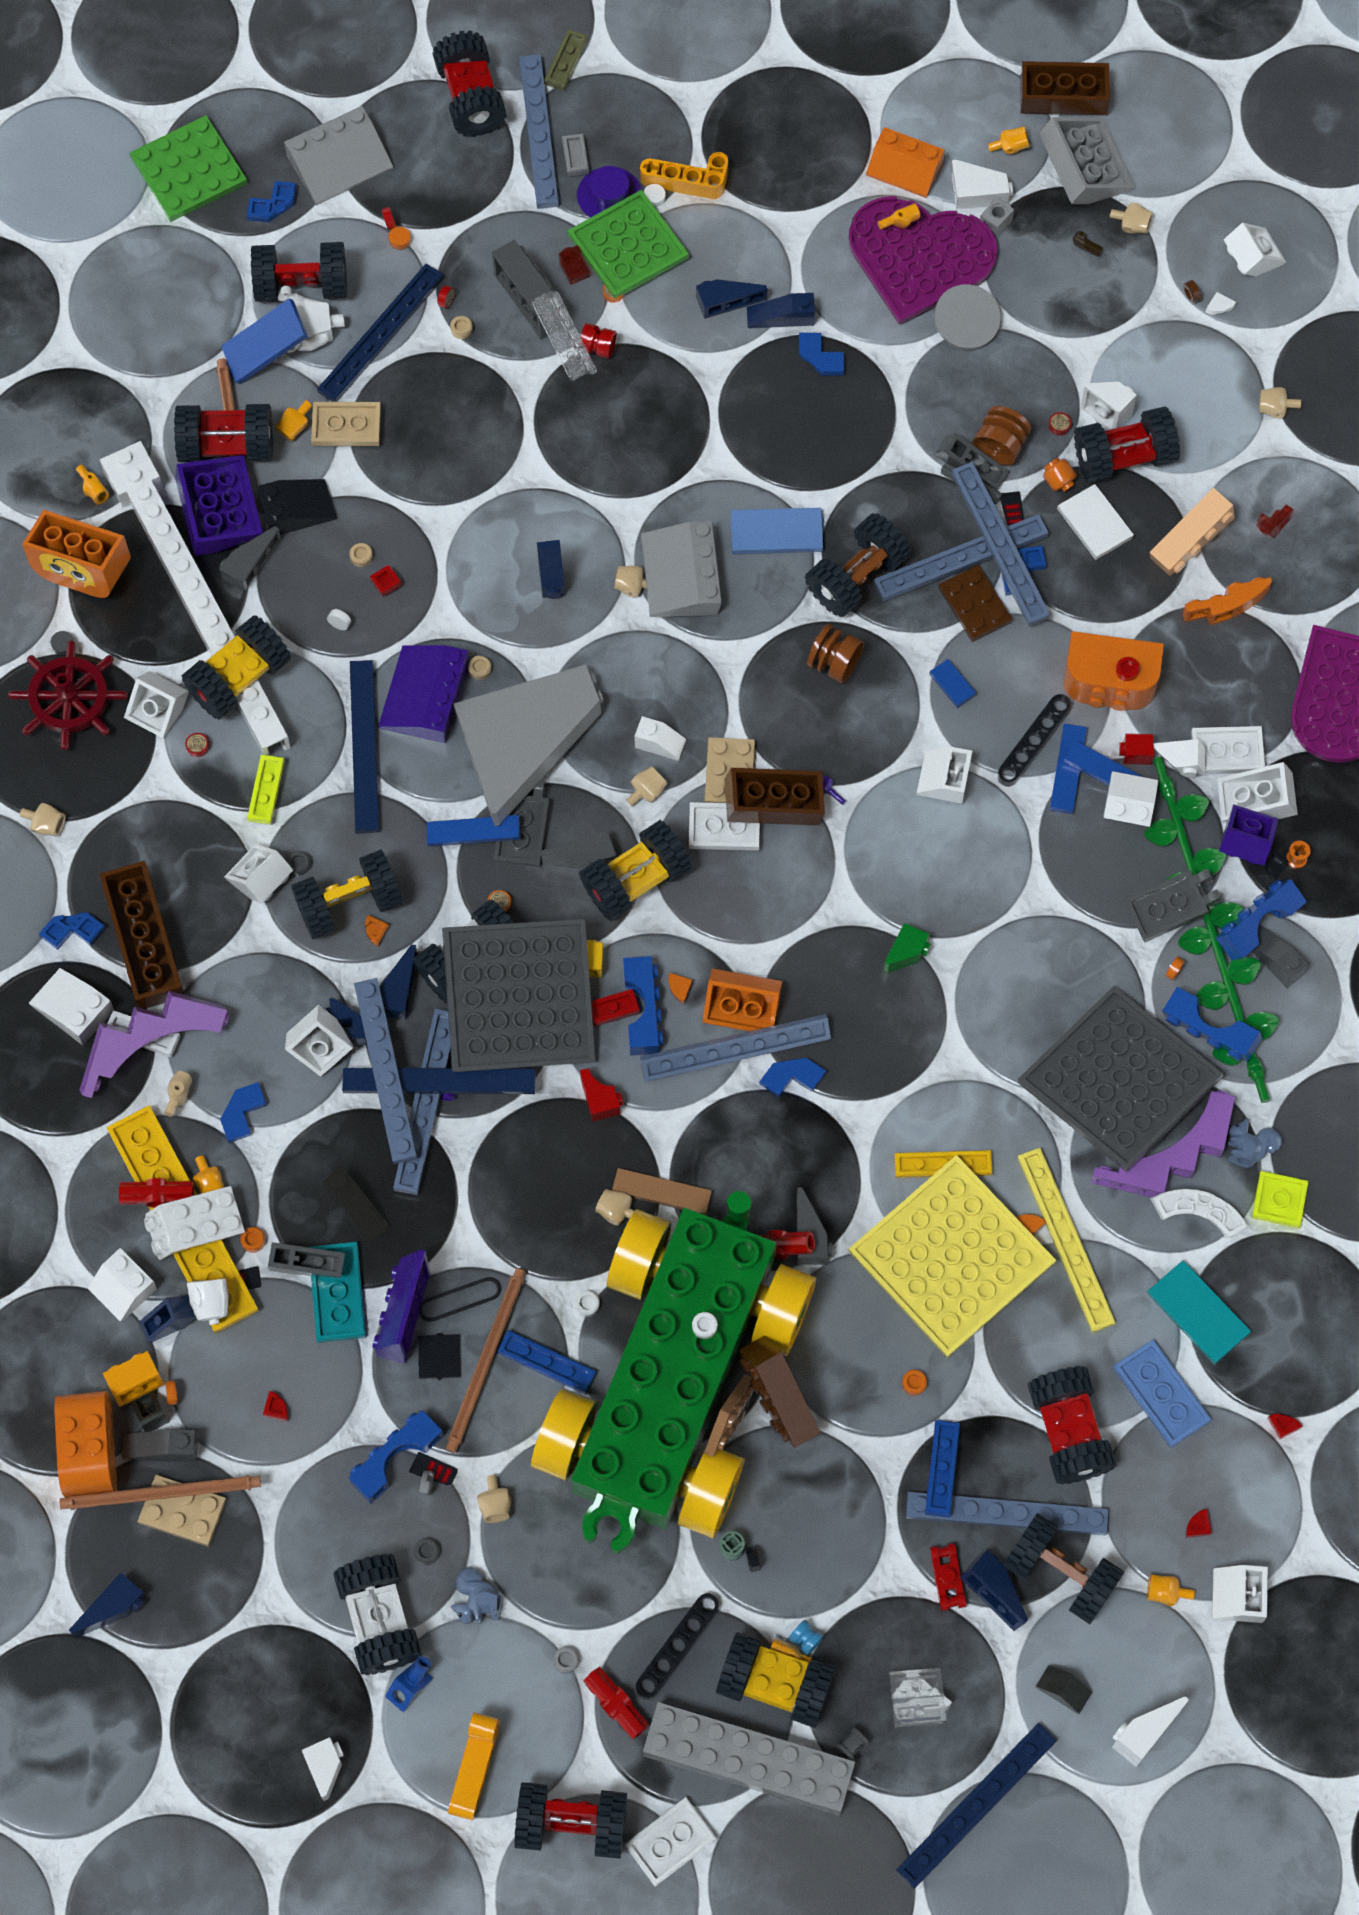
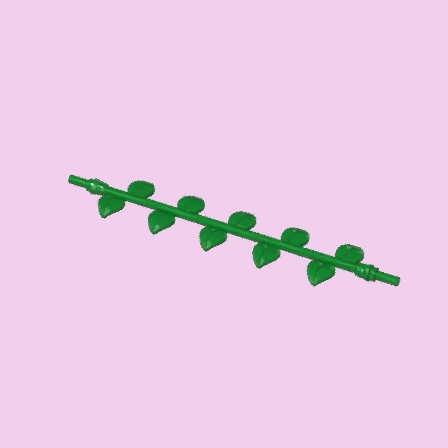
M1157 757L1153 759L1159 777L1158 789L1163 799L1167 802L1172 820L1165 818L1155 821L1146 829L1144 833L1145 838L1157 846L1165 847L1172 844L1177 835L1187 869L1191 871L1192 875H1196L1207 868L1211 876L1218 873L1225 862L1226 853L1220 852L1219 849L1205 848L1199 850L1193 857L1182 819L1189 822L1201 819L1208 808L1209 800L1200 795H1186L1181 797L1176 803L1175 784L1167 774L1163 758ZM1184 872L1173 874L1168 879L1173 878ZM1231 902L1220 903L1211 910L1210 907H1207L1210 914L1203 916L1206 928L1198 926L1187 930L1180 937L1178 945L1190 954L1201 955L1209 949L1211 944L1223 983L1219 981L1207 983L1197 992L1195 997L1198 998L1200 1005L1210 1010L1221 1009L1229 999L1235 1022L1240 1020L1260 1031L1261 1040H1266L1274 1033L1279 1023L1278 1017L1270 1013L1258 1012L1247 1017L1245 1021L1233 983L1234 981L1237 984L1247 985L1253 982L1261 968V963L1257 959L1244 957L1232 960L1227 964L1222 946L1216 939L1218 936L1216 926L1221 929L1225 924L1231 921L1234 922L1238 918L1237 914L1243 910V907ZM1221 1047L1219 1050H1213V1057L1225 1065L1235 1066L1243 1060H1234L1227 1055L1228 1051ZM1254 1051L1247 1062L1248 1077H1251V1081L1255 1082L1261 1103H1267L1270 1101V1097L1264 1082L1266 1078L1264 1073L1266 1071Z

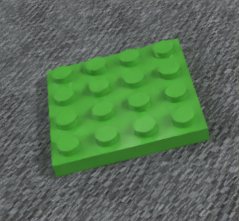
M206 115L129 153L130 158L170 222L248 184L246 177Z
M642 190L567 230L568 237L614 299L625 295L689 259V253Z

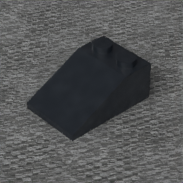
M325 479L277 480L257 486L268 527L271 529L276 526L279 528L280 535L337 520Z

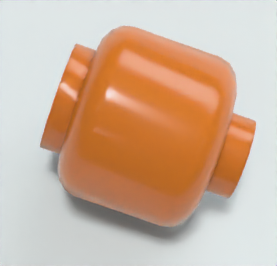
M1056 458L1044 467L1043 478L1053 491L1062 489L1065 492L1075 485L1073 480L1077 474L1066 459L1060 460Z

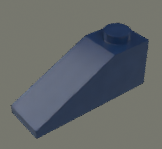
M716 279L704 281L696 285V298L704 319L766 301L768 289L766 285Z
M791 293L747 307L748 328L814 326V293Z
M560 540L537 542L542 598L555 599L565 595Z
M411 945L380 985L386 1017L406 1020L416 966L413 958L418 954L416 945Z
M986 1550L975 1558L960 1578L1015 1631L1025 1624L1028 1618L1006 1568L995 1555Z
M120 1573L74 1623L69 1631L75 1638H78L128 1617L132 1612L136 1613L142 1608L146 1595L126 1576Z

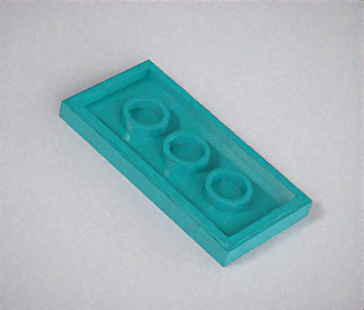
M349 1242L309 1247L345 1253L341 1278L311 1276L316 1342L324 1343L366 1338L358 1243Z
M1184 1260L1147 1291L1150 1298L1214 1365L1251 1333L1246 1325Z

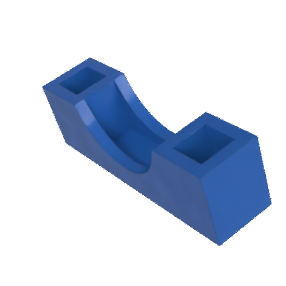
M1279 879L1273 882L1268 887L1270 890L1266 894L1263 893L1257 896L1250 908L1247 907L1241 910L1234 922L1231 921L1221 928L1222 932L1216 939L1231 960L1244 958L1259 945L1257 935L1258 924L1266 913L1273 914L1278 918L1293 915L1307 902L1291 879L1285 881Z
M652 956L623 958L625 989H633V992L637 993L645 1004L642 1016L634 1023L628 1025L630 1056L658 1053L659 1045H663L662 1031H657V1023H661V1010L656 1009L655 1001L660 1000L659 986H654L653 978H658L657 964H652Z
M1176 987L1162 1010L1166 1017L1165 1020L1174 1027L1180 1025L1186 1028V1032L1194 1038L1198 1039L1201 1036L1207 1040L1206 1043L1217 1050L1221 1047L1228 1051V1056L1237 1061L1243 1059L1248 1062L1262 1039L1260 1031L1240 1020L1225 1028H1215L1207 1025L1200 1018V1002L1198 998L1179 987Z
M423 1410L418 1414L416 1412L411 1414L406 1419V1425L401 1430H394L387 1437L388 1442L381 1448L379 1446L374 1448L368 1455L369 1459L363 1465L359 1463L350 1471L351 1476L348 1477L350 1483L370 1504L389 1488L386 1480V1469L390 1460L396 1454L404 1450H418L427 1453L444 1437L442 1430Z

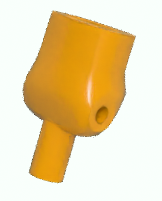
M1025 126L1004 130L1000 134V140L988 143L990 152L1003 149L1007 154H1014L1030 147Z
M914 203L898 209L891 216L878 221V226L880 229L891 225L906 229L912 222L919 220V209Z
M305 400L297 410L292 407L287 408L274 428L292 442L308 425V419L304 415L312 407V404Z
M83 464L79 465L76 471L84 479V495L90 497L97 505L106 502L109 498L108 490L94 473L88 472Z
M198 1156L195 1161L200 1172L194 1175L193 1180L200 1194L225 1188L218 1167H208L205 1157Z
M1149 1575L1147 1600L1160 1602L1167 1606H1174L1179 1598L1194 1599L1195 1590L1180 1588L1178 1578L1174 1576Z
M777 1637L774 1638L771 1644V1650L810 1663L811 1657L801 1653L800 1649L794 1644L785 1642Z

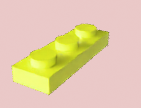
M261 755L247 816L248 822L271 825L285 762L284 758Z

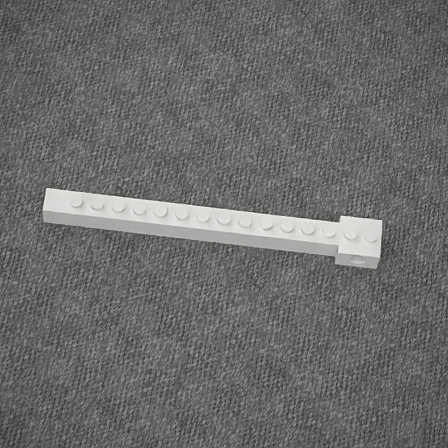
M139 441L100 459L103 472L122 508L131 504L212 657L235 636L158 494V491L163 489L160 476L142 442ZM257 679L236 697V701L262 754L272 756L267 748L280 742L284 751L291 747L288 736Z

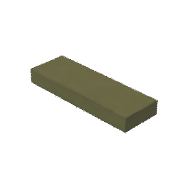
M567 30L544 79V85L565 91L588 41V35Z

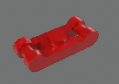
M955 1543L947 1544V1547L938 1548V1546L930 1547L931 1562L941 1611L949 1610V1607L955 1606L965 1608L966 1599L960 1578ZM949 1557L950 1564L941 1565L940 1558ZM955 1590L956 1596L947 1598L946 1591Z

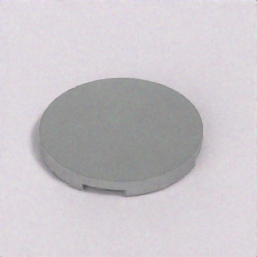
M963 284L948 289L940 297L934 310V325L937 332L950 346L959 350L971 351L982 348V346L989 343L995 337L1000 326L1001 315L997 302L989 292L975 285Z

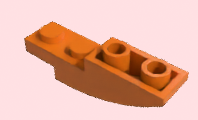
M1258 577L1246 583L1235 582L1227 586L1224 596L1215 595L1210 599L1202 601L1198 599L1192 600L1185 604L1182 614L1184 621L1189 622L1207 618L1210 626L1232 619L1258 603L1269 592L1272 579L1271 577Z

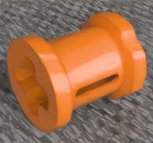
M1295 841L1291 844L1286 855L1290 867L1296 869L1305 866L1310 855L1309 845L1304 841Z

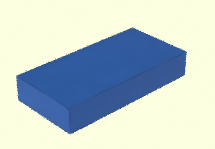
M949 659L930 670L929 675L957 708L976 696L974 689Z

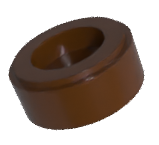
M1193 280L1184 283V292L1189 301L1195 303L1201 300V293Z

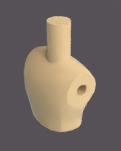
M1130 203L1125 212L1112 209L1110 213V218L1122 220V230L1130 234H1147L1153 217V211H1149L1137 203Z
M1275 387L1260 391L1259 413H1265L1273 418H1283L1287 408L1301 409V400L1287 399L1285 388Z
M618 566L614 589L621 591L629 597H638L642 588L647 589L643 568L639 566Z
M650 766L631 780V784L636 791L626 801L631 806L636 804L641 798L652 803L659 797L668 783Z
M41 803L35 812L22 808L20 811V817L32 820L30 830L39 835L56 837L60 834L65 823V814L45 803Z
M177 1071L169 1081L167 1091L170 1101L164 1111V1114L169 1117H173L177 1107H181L186 1103L189 1088L192 1084V1077L188 1073Z
M605 1189L597 1203L595 1212L599 1213L609 1223L620 1225L625 1217L630 1219L634 1210L630 1209L632 1198L626 1193Z
M489 1475L487 1477L488 1491L478 1494L477 1500L484 1522L498 1523L509 1519L511 1495L509 1489L498 1488L496 1475Z

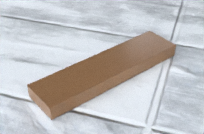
M620 1168L617 1170L612 1191L626 1193L631 1198L681 1210L687 1208L703 1215L707 1214L712 1190Z

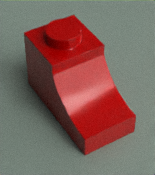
M589 1068L579 1070L592 1122L620 1115V1106H623L621 1093L615 1092L614 1085L606 1086L599 1083L592 1076Z

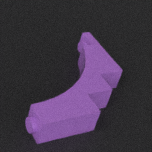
M168 991L162 1013L134 1007L128 1029L100 1022L81 1083V1094L92 1098L94 1091L97 1092L100 1086L101 1079L98 1078L99 1075L112 1078L117 1069L130 1055L159 1037L187 1030H208L220 1033L222 1026L225 1027L228 1022L229 1014L226 1013L227 1009L221 1004Z
M1211 1091L1201 1118L1179 1142L1162 1152L1141 1158L1127 1173L1120 1167L1118 1172H1114L1112 1168L1106 1166L1095 1167L1091 1183L1146 1197H1153L1165 1192L1168 1174L1191 1179L1195 1170L1198 1152L1221 1158L1235 1096H1230L1226 1091Z

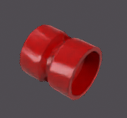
M586 323L581 332L578 349L588 354L596 352L597 356L610 359L614 351L617 331L607 328L600 330L599 326Z

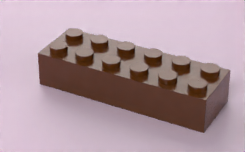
M145 860L100 873L99 876L138 1008L145 1009L165 1003L168 991L185 995Z

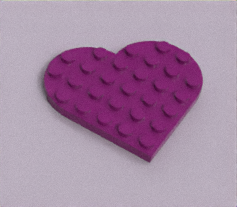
M896 196L881 197L866 203L852 218L849 229V247L854 258L898 324L935 307L940 297L954 286L963 284L977 286L990 275L996 262L997 243L994 234L976 216L959 214L957 211H943L930 215L918 203L912 200L897 199ZM913 203L917 205L920 218L912 222L906 229L892 225L884 229L879 228L878 221L891 216L896 210Z
M1313 625L1291 710V726L1301 746L1310 754L1325 761L1343 763L1359 759V636Z

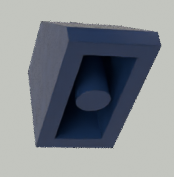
M188 1295L166 1298L139 1321L148 1343L157 1341L185 1328L196 1318L190 1306Z

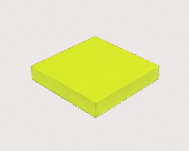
M1260 1171L1251 1219L1299 1229L1308 1181Z

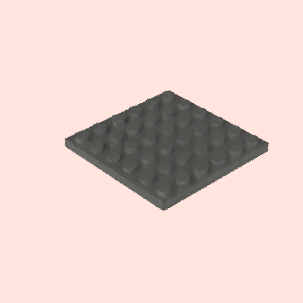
M585 919L442 928L452 1072L595 1062Z
M1113 986L1018 1078V1084L1127 1173L1222 1079L1223 1073Z

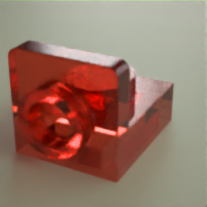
M578 245L567 247L559 253V265L570 285L590 277V271L581 257Z
M1286 504L1281 510L1277 509L1271 518L1261 513L1258 516L1256 526L1263 534L1275 538L1291 520L1293 509Z

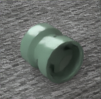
M728 1531L720 1539V1553L725 1559L730 1561L739 1559L745 1550L744 1538L739 1532Z

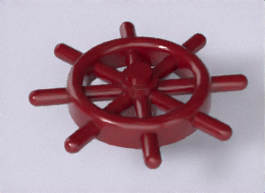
M72 640L67 642L66 657L54 659L43 665L35 656H28L27 662L37 671L30 681L28 691H10L8 693V697L11 700H28L35 716L32 721L23 727L22 733L28 736L42 724L52 731L61 733L60 747L62 750H68L70 747V733L82 731L92 725L102 735H108L110 729L99 719L105 711L107 701L125 700L128 698V693L124 690H108L102 672L114 662V657L107 655L97 665H93L85 659L75 657L76 643ZM74 671L85 673L82 678L74 683ZM92 680L97 685V691H81ZM47 681L56 691H41V688ZM39 700H55L44 710L39 704ZM80 700H95V702L89 709ZM63 706L62 719L52 717ZM72 708H75L82 715L71 719Z

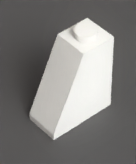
M959 160L951 161L950 173L956 209L987 207L996 198L1008 203L1009 196L1013 195L1012 182H1008L1006 173Z

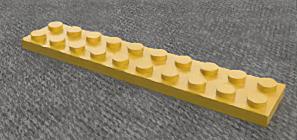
M150 1105L106 1127L135 1182H146V1180L151 1178H161L168 1182L190 1181ZM222 1240L173 1254L187 1282L226 1279L229 1295L228 1315L220 1318L218 1324L210 1325L215 1334L259 1311Z

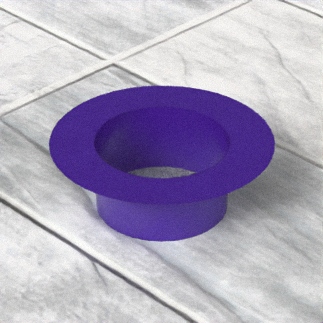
M603 166L591 171L581 180L577 190V200L582 211L591 218L642 189L636 177L630 172L615 166Z

